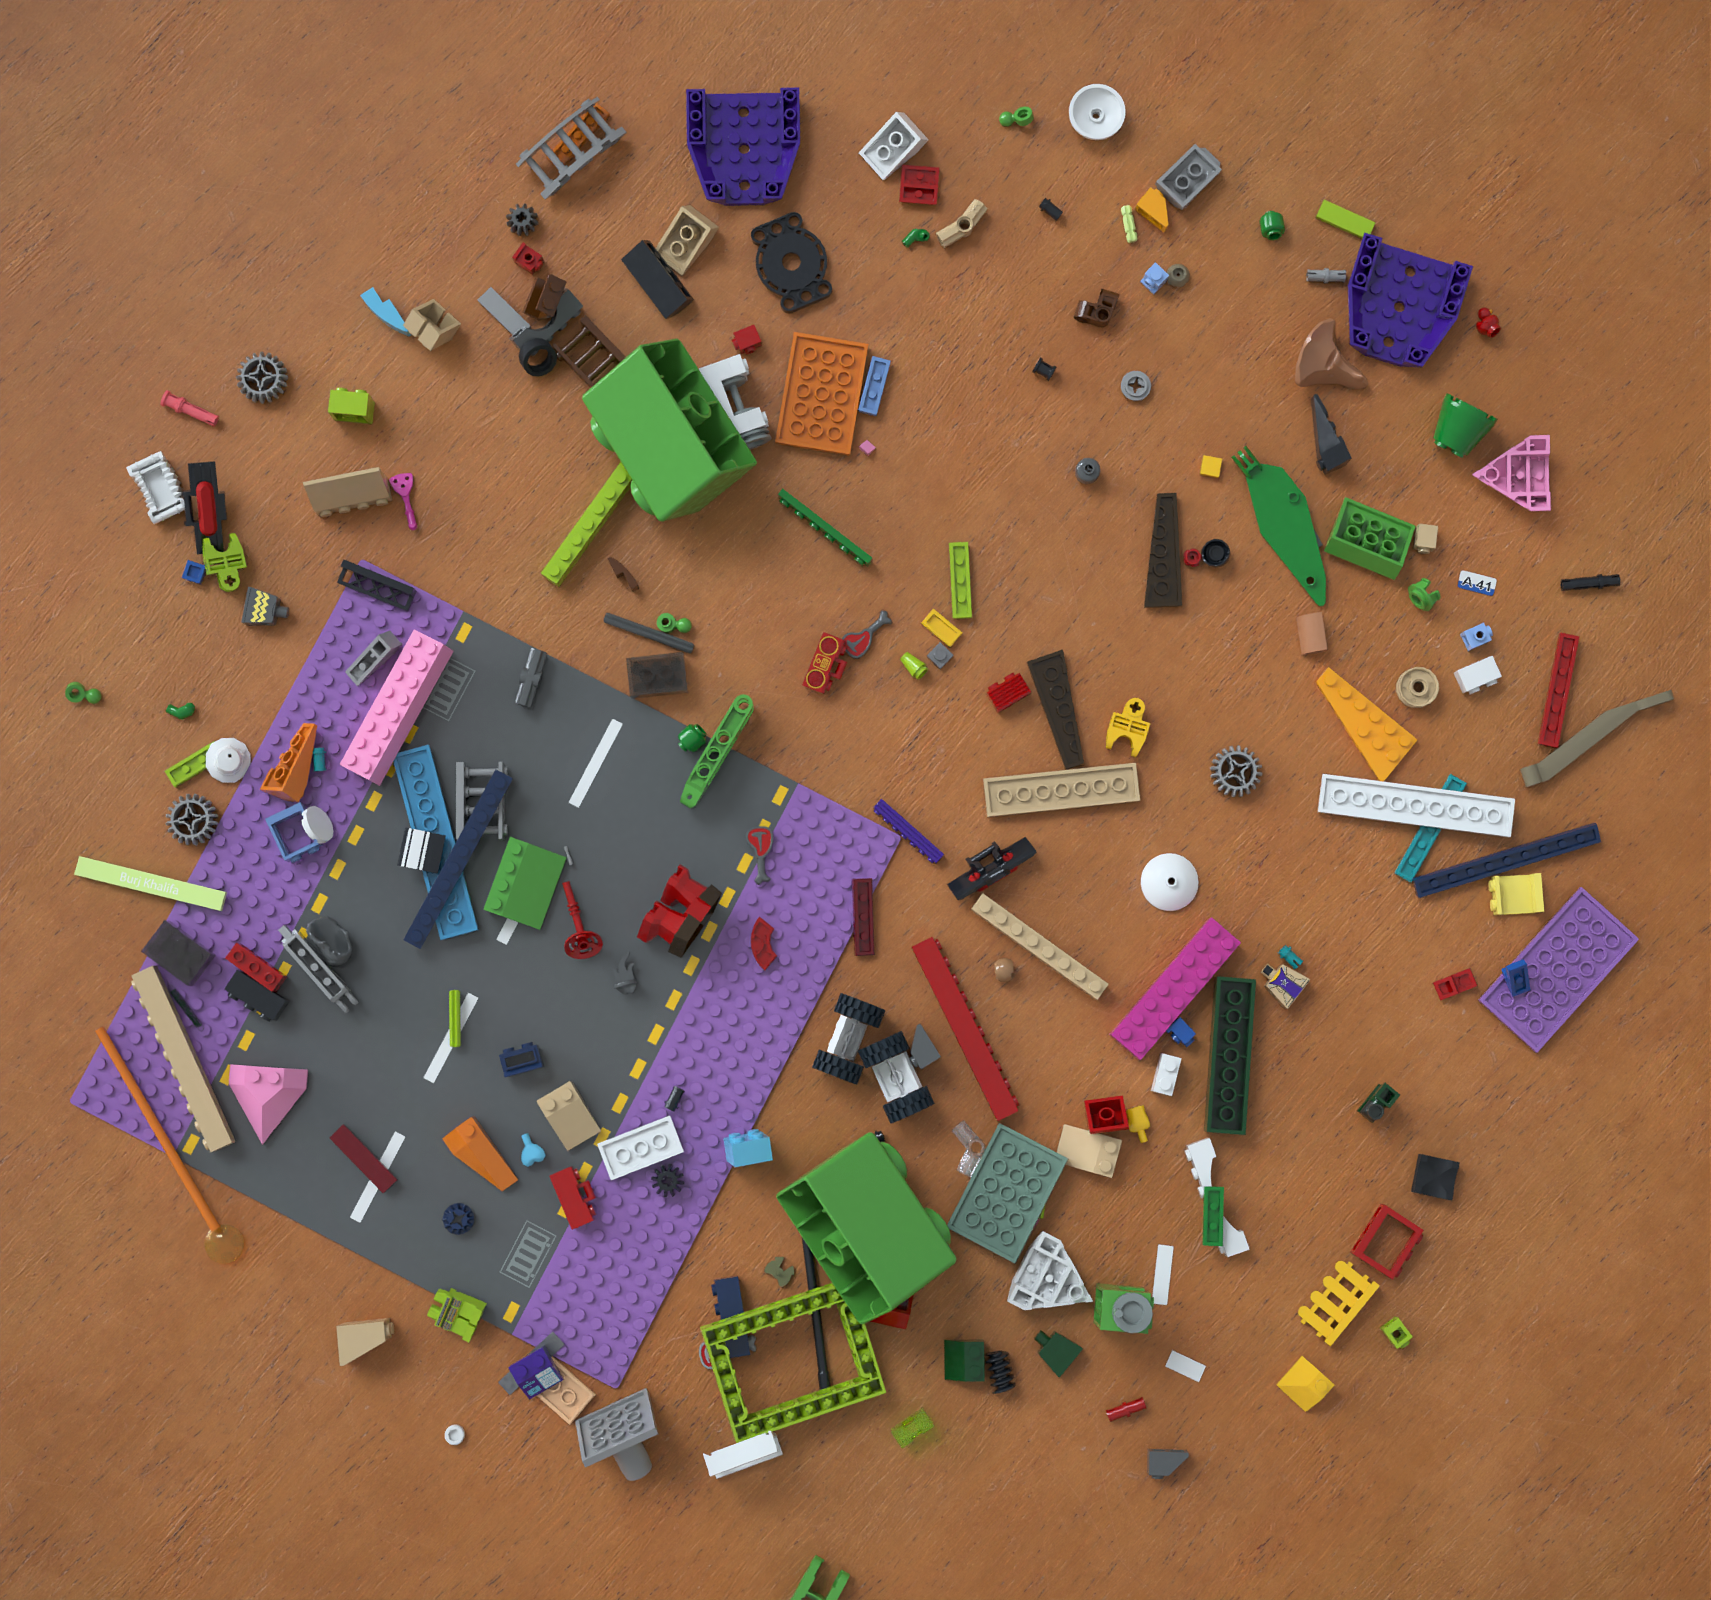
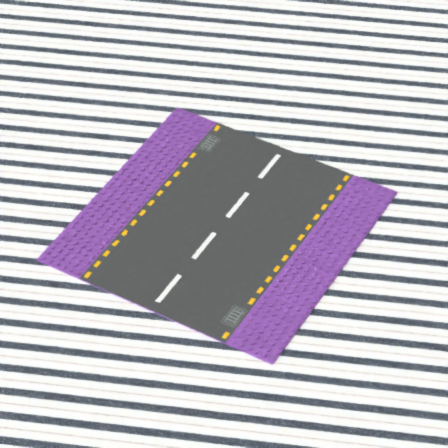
M360 560L359 566L416 589L417 592L409 611H404L345 587L217 825L216 832L210 838L187 883L227 892L223 910L219 911L177 900L139 970L140 972L148 967L157 966L167 989H169L168 991H173L176 988L179 996L181 995V998L185 1000L184 1002H187V1007L189 1006V1009H192L195 1013L194 1015L198 1017L197 1020L199 1019L202 1023L201 1026L198 1025L196 1028L192 1023L193 1021H190L187 1014L179 1006V1003L170 994L236 1142L211 1153L210 1150H206L204 1147L202 1132L199 1133L195 1127L194 1122H196V1119L187 1109V1104L189 1103L186 1097H183L179 1091V1086L181 1085L178 1079H175L171 1073L172 1065L170 1061H166L163 1055L164 1047L158 1043L155 1037L157 1033L155 1027H152L147 1019V1016H149L147 1009H143L139 1001L141 996L132 985L107 1033L182 1162L435 1295L438 1289L449 1292L453 1288L457 1290L456 1292L464 1293L487 1303L481 1319L535 1347L549 1334L554 1332L565 1344L553 1355L554 1357L613 1388H618L732 1168V1165L726 1160L723 1138L729 1137V1134L732 1133L748 1134L747 1131L752 1129L854 931L852 879L872 878V889L874 892L901 837L891 830L733 749L729 752L698 805L692 809L680 803V799L692 770L711 740L710 737L705 736V744L696 752H685L678 745L680 742L678 735L686 725L548 654L542 670L541 684L536 690L531 708L515 704L520 686L521 672L526 667L531 648H536L365 560ZM354 573L348 583L356 581ZM367 579L360 582L364 590L374 588L371 580ZM386 586L378 589L381 597L385 598L392 595L390 589ZM405 594L396 596L397 602L405 606L409 596ZM413 630L446 645L454 652L399 752L430 745L455 842L457 841L456 762L466 763V767H469V769L499 768V762H503L508 767V776L513 778L505 792V824H508V835L505 836V840L498 839V834H483L463 870L479 930L440 940L435 921L421 949L403 940L428 895L422 870L397 866L405 828H411L394 762L380 786L340 765ZM391 631L403 645L389 660L362 684L357 686L345 671L379 634ZM311 723L317 725L314 748H324V751H326V771L314 772L312 754L307 786L299 802L303 803L306 809L310 806L321 808L330 818L334 832L333 837L329 841L322 843L323 846L319 847V851L310 855L306 853L301 856L302 859L291 863V861H284L265 819L299 802L283 800L261 791L260 788L271 768L275 769L281 761L279 756L291 747L290 741L302 724ZM713 752L710 755V759H717L719 757L717 752ZM702 769L700 771L701 776L709 774V769ZM470 776L466 778V786H469V788H486L491 776ZM481 795L469 796V798H466V805L475 807ZM302 814L277 825L290 854L314 843V840L307 835L303 828L302 819L304 818ZM499 814L493 815L487 826H498ZM765 826L769 827L774 835L772 849L765 858V872L771 880L769 882L763 881L758 885L754 881L758 875L757 859L754 849L746 841V833L752 827ZM510 837L567 857L564 847H568L573 865H569L568 859H566L541 930L483 910ZM680 864L689 870L690 877L707 888L712 884L722 892L713 915L682 958L669 953L668 950L671 944L659 935L648 943L637 938L645 915L650 910H653L656 901L662 903L660 900L671 875L673 876L677 872ZM570 881L575 901L578 902L577 906L580 907L578 910H581L579 914L584 931L597 933L603 941L600 952L587 959L572 958L566 954L564 949L565 941L571 935L577 933L573 917L569 914L571 911H568L570 907H567L568 901L562 883ZM680 902L673 907L665 905L682 914L688 909ZM319 917H330L335 919L340 928L348 931L352 955L346 963L340 966H331V968L351 989L350 992L359 1002L354 1005L345 995L341 1000L348 1006L349 1012L345 1013L336 1003H333L283 947L282 944L284 943L282 940L284 937L278 931L283 925H286L291 931L296 929L297 932H301L320 955L321 953L316 944L307 935L306 928L308 923ZM759 917L774 928L770 944L777 957L766 971L757 963L751 948L752 929ZM236 942L243 944L288 976L277 993L289 1000V1003L277 1021L271 1020L269 1022L260 1017L261 1013L256 1009L254 1011L249 1010L243 1006L245 1002L240 999L235 1001L228 996L229 992L224 990L236 970H240L225 959ZM569 943L570 949L574 950L571 943ZM589 947L586 950H580V952H586L591 950L592 948ZM629 950L630 953L625 961V967L628 971V966L631 963H635L632 967V972L637 983L633 993L628 992L624 995L617 989H614L616 984L615 975L608 970L614 968L619 973V961ZM450 990L460 991V1047H450ZM101 1042L70 1099L71 1104L165 1152ZM533 1042V1045H539L544 1064L543 1068L504 1078L499 1055L503 1054L504 1049L514 1047V1050L522 1049V1044ZM533 1051L505 1058L508 1068L533 1061L535 1057ZM230 1064L308 1069L307 1089L262 1145L229 1085ZM573 1081L601 1132L567 1151L546 1119L537 1100L567 1082ZM674 1086L685 1091L677 1106L679 1108L675 1112L664 1107L666 1104L664 1102L668 1100ZM475 1116L518 1178V1181L504 1191H501L454 1156L442 1138L467 1119ZM671 1116L684 1152L611 1180L597 1144ZM343 1124L398 1179L385 1193H382L329 1138ZM529 1133L533 1144L539 1145L545 1151L544 1160L534 1162L529 1167L523 1165L521 1161L522 1151L525 1147L521 1136ZM672 1164L671 1171L679 1167L676 1175L684 1174L683 1177L678 1178V1180L684 1181V1185L677 1184L682 1190L678 1192L676 1189H673L675 1196L672 1197L670 1191H668V1196L664 1197V1190L657 1194L656 1192L660 1187H652L658 1181L651 1180V1177H659L654 1171L657 1169L662 1173L661 1165H664L667 1171L668 1165ZM570 1166L578 1169L581 1176L579 1183L589 1180L596 1196L595 1199L588 1201V1204H592L596 1211L595 1220L573 1230L569 1225L549 1177ZM665 1175L663 1183H667L668 1186H671L672 1184L670 1182L673 1181V1178H668V1176ZM579 1188L583 1198H587L584 1188ZM456 1203L467 1205L474 1214L473 1226L468 1232L460 1235L450 1233L444 1227L442 1220L445 1210L450 1205ZM455 1214V1219L451 1223L458 1222L462 1225L461 1219L465 1214L460 1216Z

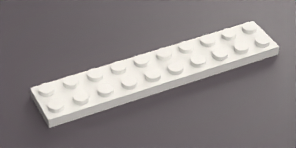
M1322 774L1318 812L1511 837L1515 799Z

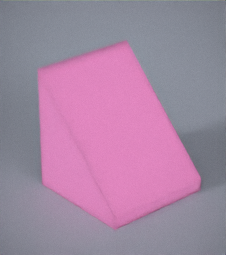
M868 440L859 446V449L867 456L876 448Z

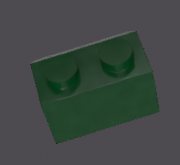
M983 1339L944 1340L945 1380L964 1382L985 1381Z

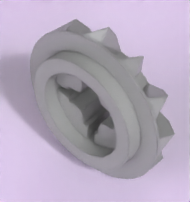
M1131 371L1121 381V392L1132 401L1144 399L1151 390L1149 377L1141 371ZM1137 379L1138 386H1141V388H1138L1134 393L1133 387L1129 385H1133Z

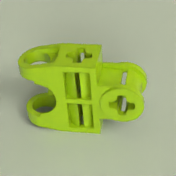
M235 533L229 534L230 543H228V549L225 552L217 551L211 545L209 538L203 539V561L207 576L216 574L219 587L225 592H231L239 586L238 570L247 567L242 546ZM227 577H229L230 580L234 581V583L231 584V587H229V584H225L224 582L225 580H227Z

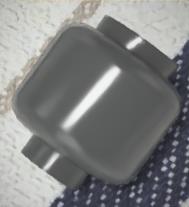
M1092 458L1080 460L1075 469L1077 480L1083 484L1094 483L1100 475V465Z

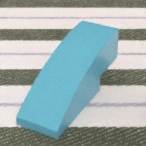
M373 287L360 295L369 309L381 321L399 333L411 336L409 331L403 326L405 322L390 299L382 302Z

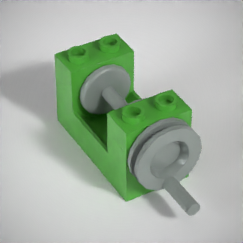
M1096 1283L1093 1323L1100 1330L1148 1334V1329H1152L1154 1297H1151L1150 1292H1145L1143 1287Z

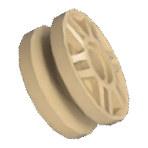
M1414 667L1405 671L1396 683V693L1399 700L1411 708H1421L1430 704L1439 692L1437 677L1431 670L1424 667ZM1414 683L1421 685V692H1416L1413 689Z

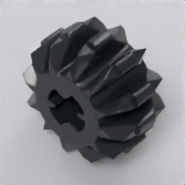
M672 1164L668 1165L667 1171L665 1166L661 1165L662 1173L657 1169L654 1171L659 1177H651V1180L658 1181L652 1187H660L656 1192L657 1194L664 1190L663 1195L667 1197L668 1191H670L673 1197L675 1196L673 1189H676L678 1192L682 1190L677 1184L684 1185V1181L678 1180L684 1174L676 1175L679 1167L671 1171ZM665 1175H667L668 1178H673V1181L670 1182L672 1184L671 1186H668L667 1183H663Z

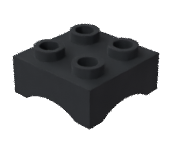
M1418 1154L1411 1192L1452 1201L1460 1162Z

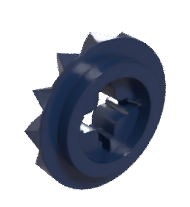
M462 1203L450 1205L443 1215L444 1227L452 1234L460 1235L468 1232L474 1223L472 1210ZM455 1214L458 1216L465 1214L461 1219L462 1225L458 1222L451 1223L455 1219Z

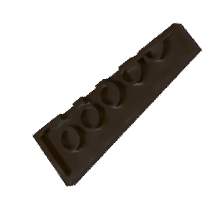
M1158 493L1156 497L1144 608L1182 607L1177 493Z
M1063 649L1028 661L1027 665L1065 770L1084 764Z

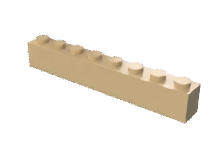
M982 893L972 907V912L1094 1000H1098L1108 986L1107 982Z

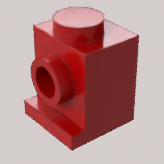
M524 242L512 257L514 263L532 275L535 271L538 272L544 263L542 262V255L528 247ZM528 255L532 256L530 261L526 260Z

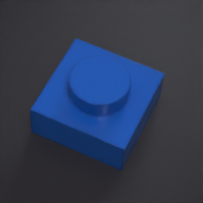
M188 560L182 578L201 585L206 573L205 565Z

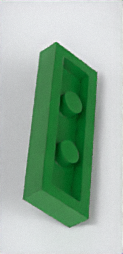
M1203 1187V1246H1223L1224 1187Z

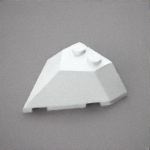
M1042 1231L1029 1246L1012 1279L1007 1302L1023 1310H1032L1034 1308L1093 1302L1065 1251L1061 1240Z

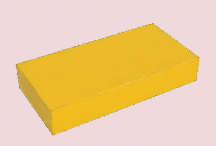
M932 609L921 622L926 629L949 648L962 635L958 628L935 609Z

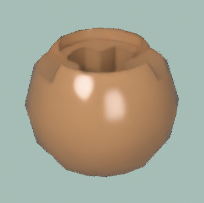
M1001 958L994 963L996 979L998 981L1008 982L1014 978L1012 960Z

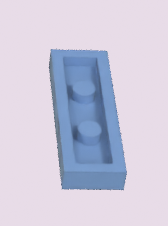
M872 356L858 412L877 416L891 363L890 360Z

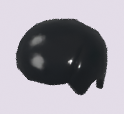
M1212 539L1206 542L1201 551L1202 560L1209 567L1219 568L1224 566L1230 558L1228 544L1221 539Z

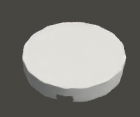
M310 806L302 812V815H304V819H302L303 828L312 840L316 839L317 843L321 844L326 843L333 837V825L330 818L321 808Z

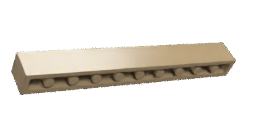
M151 966L131 975L133 981H131L132 986L141 996L139 998L140 1004L143 1009H147L149 1014L147 1016L148 1022L152 1027H155L157 1032L155 1037L158 1043L164 1047L163 1055L166 1061H170L172 1065L171 1073L175 1079H178L181 1085L179 1086V1091L183 1097H186L189 1103L187 1104V1109L196 1119V1122H194L195 1127L199 1133L202 1132L204 1147L206 1150H210L211 1153L235 1143V1138L158 967Z

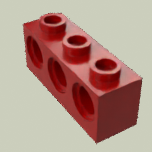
M236 942L225 957L226 960L271 992L277 993L288 977L241 943Z

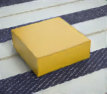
M1203 455L1200 475L1219 478L1222 458Z

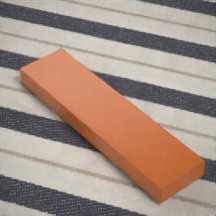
M598 103L593 106L606 121L610 113ZM588 112L581 117L593 134L600 128ZM576 124L567 133L579 149L589 140ZM562 140L552 150L564 165H567L575 156Z

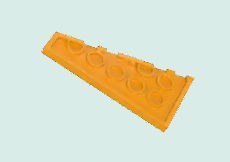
M1328 667L1315 683L1327 702L1334 709L1336 716L1341 720L1359 752L1366 759L1377 780L1384 782L1416 743L1417 739Z

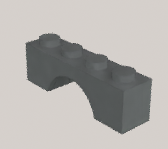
M564 288L554 317H551L547 325L539 329H529L522 326L509 339L519 350L526 342L535 338H541L550 342L557 330L561 331L567 326L566 322L571 317L575 318L581 313L580 309L583 305L569 289ZM539 350L533 352L531 357L537 354Z

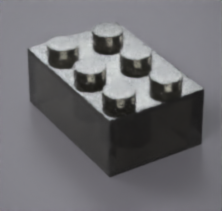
M684 652L626 658L631 699L689 693Z
M167 920L163 921L141 951L187 986H193L216 956L182 929Z

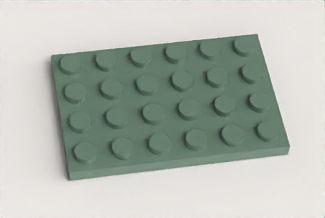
M999 1123L947 1224L948 1228L1016 1264L1069 1159Z

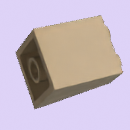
M390 1318L346 1322L336 1326L340 1366L348 1364L392 1338L391 1334H394V1324L390 1322Z

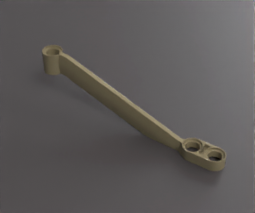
M1672 690L1605 711L1541 762L1520 769L1525 786L1529 787L1551 779L1637 711L1673 700Z

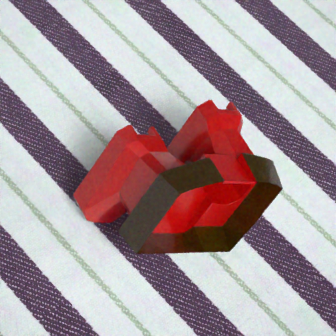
M680 864L677 872L673 876L671 875L660 900L662 903L656 901L653 910H650L645 915L637 938L648 943L659 935L671 944L668 952L682 958L713 915L722 892L712 884L707 888L690 877L689 870ZM680 902L688 909L682 914L665 905L673 907Z

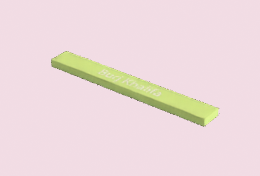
M79 856L74 873L77 876L219 911L223 910L227 892Z

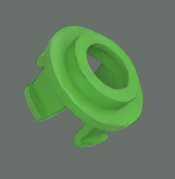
M1422 578L1416 584H1411L1408 587L1410 600L1417 608L1429 611L1433 608V604L1440 600L1441 596L1439 590L1430 594L1425 591L1431 584V581L1426 578Z

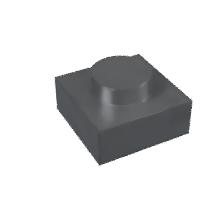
M941 642L927 655L939 669L954 656Z

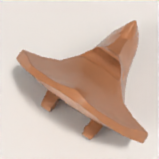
M1329 318L1319 322L1305 340L1296 364L1295 383L1299 387L1313 384H1341L1352 389H1364L1367 387L1368 381L1365 375L1347 361L1337 347L1335 320Z

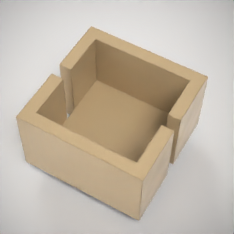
M432 299L412 309L403 326L411 335L418 336V340L423 346L431 351L452 340L461 323L450 313H447L438 327L437 324L446 310L437 301Z

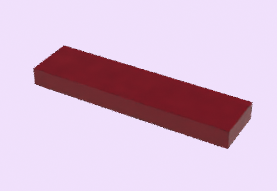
M872 878L852 879L854 956L875 955Z
M345 1124L329 1137L382 1193H385L398 1180Z

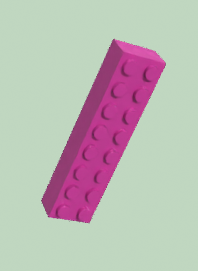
M1212 917L1209 918L1109 1035L1136 1059L1141 1060L1241 942Z

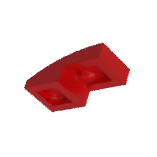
M1471 968L1433 982L1440 1001L1478 986Z

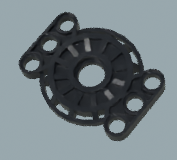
M797 212L788 213L757 226L751 231L752 242L759 246L756 255L758 276L763 285L771 292L783 296L780 304L781 309L785 313H793L830 297L832 294V285L829 281L823 280L827 269L825 248L813 233L801 228L803 223L802 217ZM796 217L799 219V224L791 226L789 219ZM779 224L782 227V231L777 234L773 233L771 230L772 226ZM756 232H763L765 235L764 239L761 241L754 238ZM805 234L811 236L815 241L812 242L809 238L805 237ZM818 245L820 246L823 255L819 254V251L817 249ZM760 253L763 254L762 264H759ZM790 253L798 255L801 261L800 266L792 271L784 268L782 264L784 256ZM824 260V268L822 272L820 271V262ZM760 269L764 271V274L766 276L765 280L761 275ZM769 283H771V284H772L775 288H777L778 290L772 288V287L769 285ZM827 285L829 287L828 293L821 294L818 291L819 286ZM809 292L812 298L809 301H803L801 299L802 293ZM787 299L794 301V306L790 309L784 306V302Z

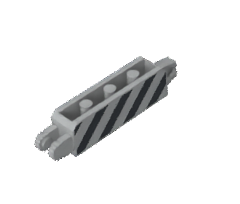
M283 925L278 930L284 937L282 940L284 943L282 944L283 947L333 1003H336L345 1013L349 1012L348 1006L341 1000L345 995L352 1004L356 1005L359 1003L350 992L351 989L331 966L325 963L324 958L301 932H297L296 929L291 931L286 925Z

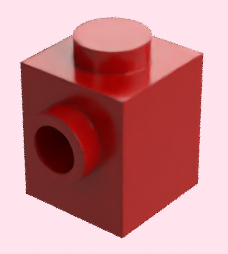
M754 324L733 333V346L735 350L739 349L741 354H751L756 351V348L762 346Z

